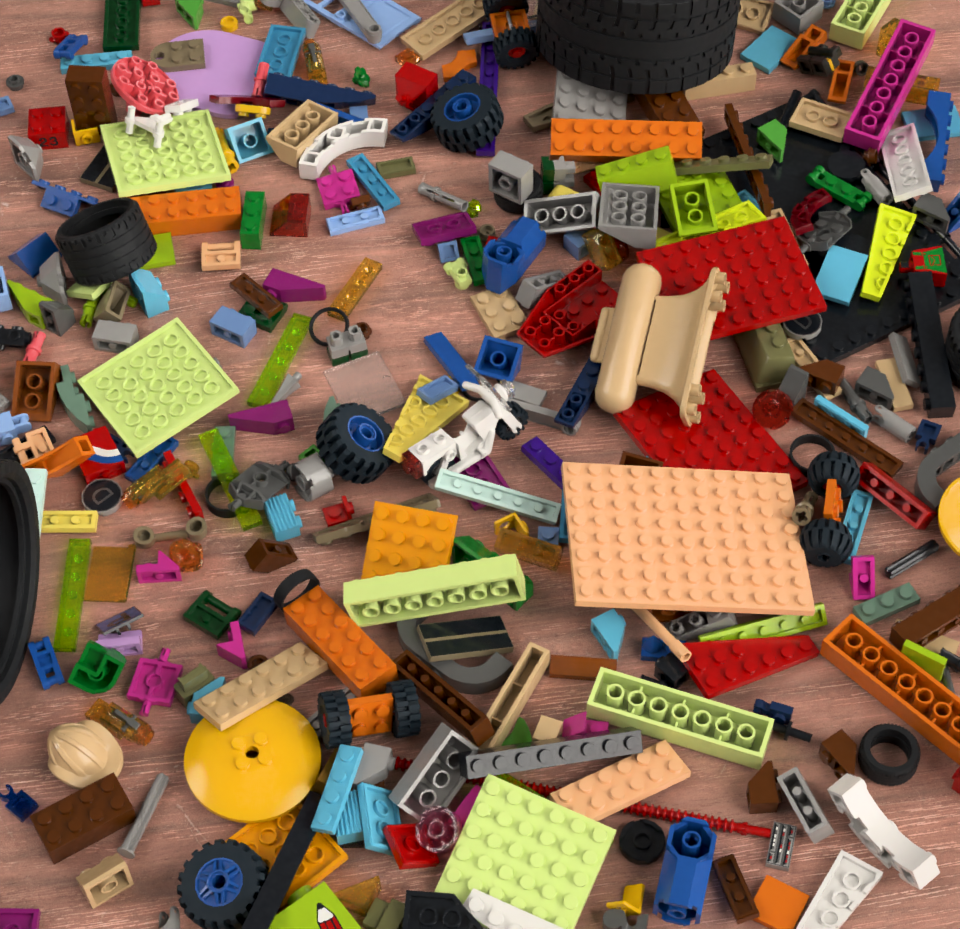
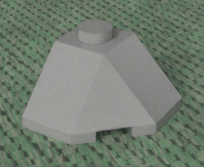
M14 135L8 136L15 163L33 180L39 181L44 163L41 146L28 138Z
M58 251L54 252L39 267L40 275L37 276L38 287H42L44 295L54 301L68 305L66 275Z

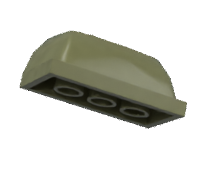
M777 323L734 334V340L756 393L779 388L790 365H795L794 354L781 324Z

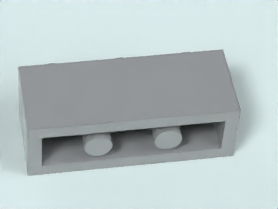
M797 766L777 777L790 804L814 844L835 833Z

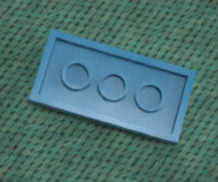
M271 24L254 73L255 77L260 62L269 64L268 75L269 73L279 72L284 74V76L292 77L306 36V28Z

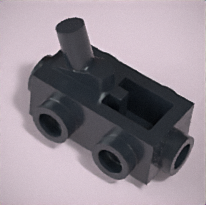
M0 325V351H4L5 347L26 349V346L30 344L32 340L31 332L25 331L20 326H12V329H5L3 325Z

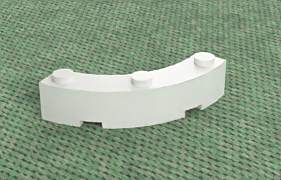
M365 118L364 121L358 122L350 120L321 133L314 139V143L305 149L300 158V178L316 180L333 159L350 150L362 147H384L388 136V119Z
M846 773L827 789L838 811L842 814L845 812L851 821L848 826L859 840L888 869L892 866L899 871L898 875L902 880L921 890L940 874L935 856L911 842L898 830L893 821L888 820L869 794L867 785L862 778Z

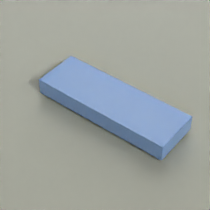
M380 205L325 219L330 236L385 223V217Z

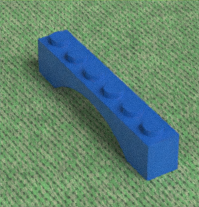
M929 90L925 118L934 130L936 146L924 160L933 188L932 192H938L940 185H944L945 174H942V170L946 169L947 159H944V155L947 156L949 144H945V142L949 141L950 130H947V126L951 125L952 115H949V112L953 110L954 101H950L951 93Z

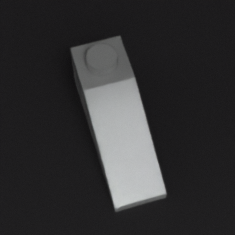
M556 270L525 278L521 282L515 299L524 308L532 309L545 291L564 278L566 274Z

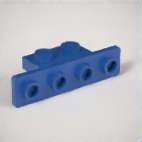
M39 179V182L35 180L31 182V184L46 190L40 204L41 207L69 217L78 213L81 202L91 206L98 204L99 199L88 195L87 198H84L80 192L72 190L71 193L67 192L65 187L57 184L55 187H52L50 182Z

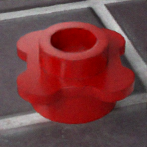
M60 27L55 28L51 32L52 37L49 38V41L60 44L69 35V32Z

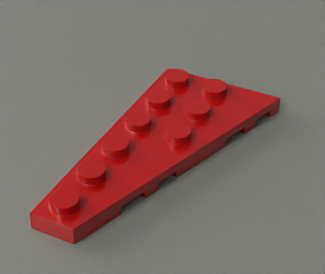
M809 635L682 643L692 653L690 659L683 662L706 699L714 698L816 658L820 653Z

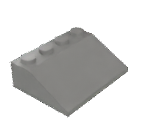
M602 182L598 229L635 248H642L644 250L655 248L660 186Z

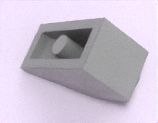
M365 742L363 747L364 753L352 784L353 790H357V785L361 782L375 785L387 779L389 771H393L396 758L393 757L392 748Z

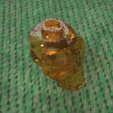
M177 538L170 544L169 556L179 566L181 572H193L202 568L204 559L203 548L200 543L191 542L186 538Z

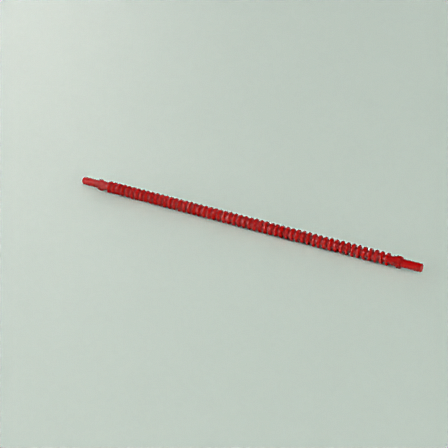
M398 756L395 762V770H398V768H401L402 772L405 769L408 770L413 763V759L407 761L406 758H403L401 760ZM500 776V779L538 796L544 795V798L550 796V793L559 790L555 786L550 788L548 784L544 787L542 783L536 785L535 782L529 784V781L523 783L522 779L517 782L516 778L510 780L509 777L503 779V776ZM486 777L467 779L466 783L472 782L473 785L479 783V786H482ZM638 802V804L622 809L623 813L629 811L630 815L635 812L637 816L639 814H642L643 817L649 815V818L655 816L657 820L661 817L663 821L665 819H669V822L676 820V823H679L686 816L706 820L710 830L714 827L716 831L722 829L723 832L729 830V833L734 831L745 836L750 834L770 838L771 833L769 828L748 825V822L737 823L734 822V819L727 821V818L721 820L720 817L715 819L713 815L709 818L707 814L701 816L700 813L694 815V812L688 814L687 810L682 813L680 809L678 811H674V808L668 810L667 807L662 809L660 805L656 808L654 804L647 806V803L641 805V802Z

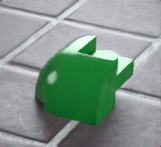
M89 640L67 682L88 693H105L116 684L127 660L125 656L114 648L108 649Z

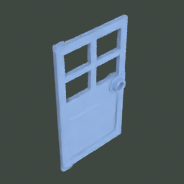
M304 0L310 9L369 43L345 8L334 14L324 9L334 0H323L319 4L311 0ZM360 0L377 24L381 26V41L377 44H371L379 50L422 20V17L392 0Z

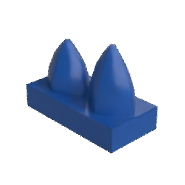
M654 635L649 638L642 637V661L656 662L661 656L665 657L671 652L669 647L660 638Z

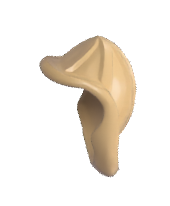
M82 720L78 723H64L49 732L47 739L48 768L56 778L66 785L81 790L113 772L116 777L119 776L123 767L121 747L115 737L98 722Z

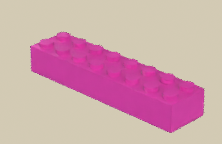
M904 19L900 20L845 127L843 142L865 150L872 147V149H877L879 153L933 46L936 30Z

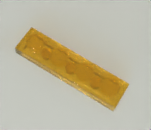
M365 257L330 307L342 310L348 317L383 269L382 263ZM327 311L328 316L345 322L339 313Z

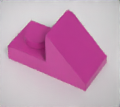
M158 550V564L145 563L143 565H136L139 584L182 581L179 566L160 550Z
M873 555L851 556L849 581L853 600L872 599L875 597V557Z
M239 621L230 622L231 631H227L229 642L216 644L218 655L242 669H247Z
M582 712L564 719L562 737L608 730L609 722L586 720L587 712Z

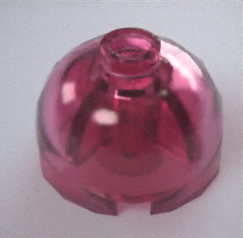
M443 806L430 807L421 814L422 818L416 824L417 841L421 847L429 852L436 854L449 853L457 843L463 829V823L460 817L449 808Z

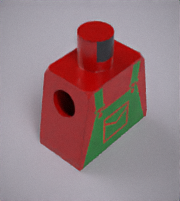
M942 246L911 251L909 261L899 262V273L932 271L934 286L944 287L947 269Z

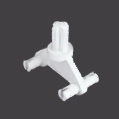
M128 106L127 116H125V133L133 134L135 124L153 133V147L161 148V141L165 133L163 126L173 121L171 114L167 112L162 115L153 114L150 117L135 116L136 107Z

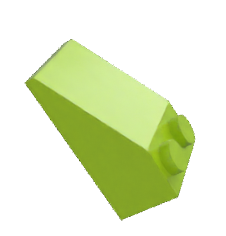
M708 178L669 184V199L679 238L718 232Z

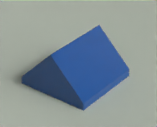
M44 232L11 253L8 258L34 278L40 273L39 267L54 252L59 250L48 234Z
M485 335L473 373L512 383L520 371L523 345Z

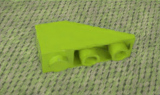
M8 279L7 284L10 294L27 321L44 330L46 327L39 303L41 301L54 300L49 297L46 298L35 290H29L22 284Z

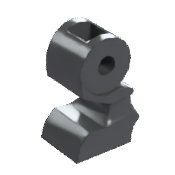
M610 909L603 915L602 928L647 929L649 914L638 916L637 923L631 926L628 924L623 910Z

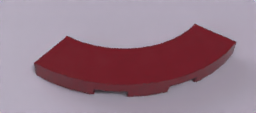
M209 95V101L217 104L244 103L269 108L285 107V100L247 95Z
M824 188L805 196L804 201L797 203L793 208L790 223L791 229L796 236L813 231V223L810 221L813 213L823 205L832 202V196Z

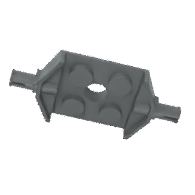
M845 205L840 211L818 212L819 220L813 224L814 230L801 236L795 235L802 254L806 251H827L852 228V221L847 216L851 212L850 206Z
M285 460L280 465H273L257 461L229 483L228 491L234 501L228 504V509L234 512L237 508L243 506L263 510L264 503L285 486L286 489H289L290 478L284 472L290 465L289 462Z

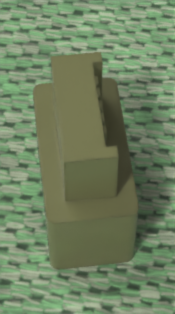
M199 663L197 668H194L182 678H177L178 682L174 684L177 699L187 709V704L189 701H192L193 694L215 680L206 666Z
M376 897L362 922L363 928L402 929L405 903L394 898L388 903Z

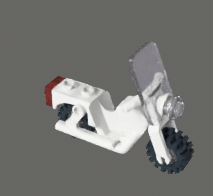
M467 364L465 366L466 369L480 385L464 381L462 387L478 393L483 400H479L463 413L462 418L467 425L464 431L459 432L460 436L452 438L439 427L438 431L431 433L428 437L402 453V467L407 474H411L416 480L418 478L422 479L431 489H434L440 468L460 473L488 456L492 451L495 433L502 440L506 439L507 441L510 438L514 439L516 434L520 435L519 431L525 429L524 425H527L529 416L518 403L508 401V398L512 399L515 396L514 392L516 391L511 381L503 379L500 381V384L496 383L493 387L471 365ZM457 456L461 461L455 464L453 460Z

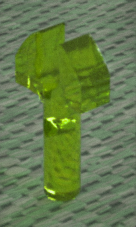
M475 199L469 202L466 210L471 218L478 217V211L482 212L480 202Z

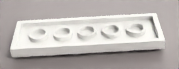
M911 123L890 130L881 149L895 203L932 192L933 188L915 124Z

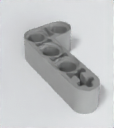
M260 0L268 7L280 8L294 27L306 28V38L313 39L321 21L304 0Z

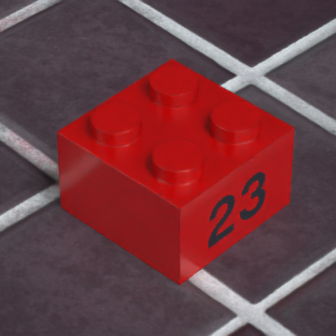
M66 106L29 109L28 138L35 144H39L42 150L69 148V118Z

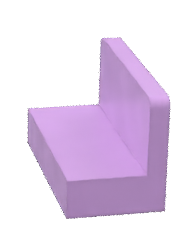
M141 630L121 632V635L117 633H109L105 636L99 634L98 640H95L96 643L108 649L114 648L123 656L143 654Z

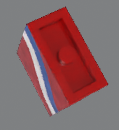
M106 425L80 435L88 436L96 453L79 464L87 485L97 479H112L127 472L124 460Z

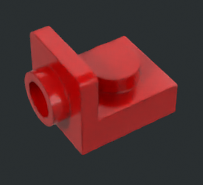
M345 495L341 496L342 503L322 508L327 527L352 519V514L355 513L351 501H347Z

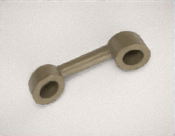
M198 516L191 518L187 522L185 530L154 534L151 528L140 526L134 530L133 538L138 547L148 549L155 542L189 538L192 541H200L206 537L208 528L205 519Z

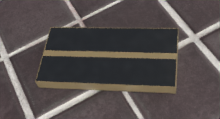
M103 145L80 176V181L113 193L116 185L106 149Z
M501 616L419 624L417 627V632L429 662L493 655L495 652L499 654L512 653L514 649Z

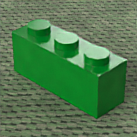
M246 191L240 227L242 249L261 250L267 210L265 192Z

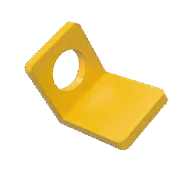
M71 119L76 146L101 141L97 127L76 131L74 119Z
M515 512L494 522L495 535H499L514 527L525 544H529L528 526L524 520H520ZM509 521L506 526L499 528L502 523Z
M641 883L625 886L623 900L608 902L606 907L609 909H620L617 907H621L626 916L641 915L645 885Z

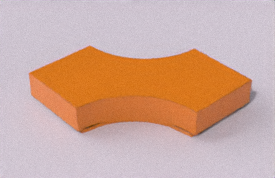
M475 49L457 51V56L452 62L442 65L444 82H448L462 69L467 71L477 66Z

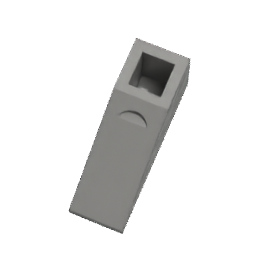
M693 611L665 623L666 629L677 640L683 641L698 639V635L738 625L735 613Z

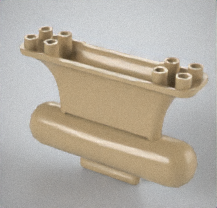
M639 263L626 269L622 276L615 308L604 307L601 310L590 354L592 362L601 363L595 388V401L601 409L611 414L621 413L633 405L638 386L656 389L673 399L680 408V418L686 427H691L692 423H700L701 412L697 411V404L703 405L705 402V393L701 392L702 385L700 382L717 312H724L726 308V300L722 299L723 293L728 294L730 290V282L726 281V272H720L718 267H713L707 281L697 290L684 295L659 296L661 275L653 266Z

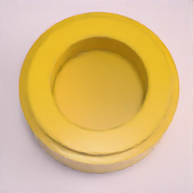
M234 16L223 17L220 21L221 29L224 32H234L237 30V18Z

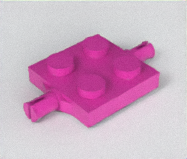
M330 165L328 166L330 175L316 178L325 210L341 208L342 214L350 213L348 208L350 199L360 196L353 171L348 169L337 172L336 166L332 165L331 168Z
M163 647L158 659L141 657L139 659L127 698L128 700L143 703L139 712L143 717L144 715L148 717L152 705L171 707L175 696L174 684L178 682V677L181 678L184 669L182 665L167 661L171 652L169 648L165 649Z

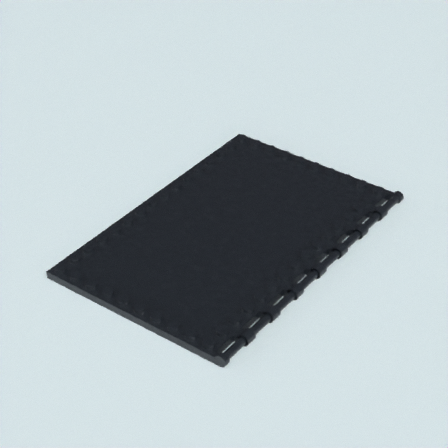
M812 89L807 95L802 96L827 105L816 89ZM787 103L742 122L744 134L748 136L749 147L752 146L754 156L758 153L769 154L756 141L758 128L774 119L780 121ZM788 125L783 162L779 163L773 157L774 162L771 168L758 169L762 171L764 184L768 185L769 197H772L774 201V208H771V210L781 208L791 227V212L795 205L804 201L805 196L818 190L809 185L805 177L809 173H813V169L817 165H821L827 171V162L831 155L842 150L856 152L853 149L856 146L845 143L843 140L841 143L789 127ZM728 129L702 140V158L710 157L711 159H716L720 156H738ZM857 147L863 155L864 151H867L865 149ZM878 157L877 163L871 164V166H868V163L865 162V169H869L872 174L877 176L892 193L891 185H886L875 173L878 170L890 183L883 161ZM745 170L725 172L737 193L746 189L755 198ZM862 175L857 181L848 183L863 192L866 191L865 186L861 182ZM832 197V202L817 209L810 221L814 224L819 220L818 212L840 211L844 208L845 204ZM913 197L906 200L912 207L910 209L902 201L895 203L894 199L889 206L912 213L913 206L917 201ZM874 199L870 203L865 204V208L862 211H856L851 208V212L847 214L852 221V228L846 234L860 235L868 240L870 245L879 207ZM914 221L879 302L860 297L866 265L849 306L824 299L827 310L819 313L822 318L820 333L811 340L802 339L819 361L827 359L836 363L888 338L892 332L899 333L912 327L908 323L909 308L906 309L905 306L907 295L906 292H903L902 283L903 280H906L907 273H899V262L909 261L911 251L942 246L945 243L958 257L954 259L942 246L947 278L944 287L934 286L939 313L960 304V248L951 239V235L948 232L943 234L935 229H932L935 233L931 234L923 224ZM828 250L822 252L806 251L804 253L815 281Z

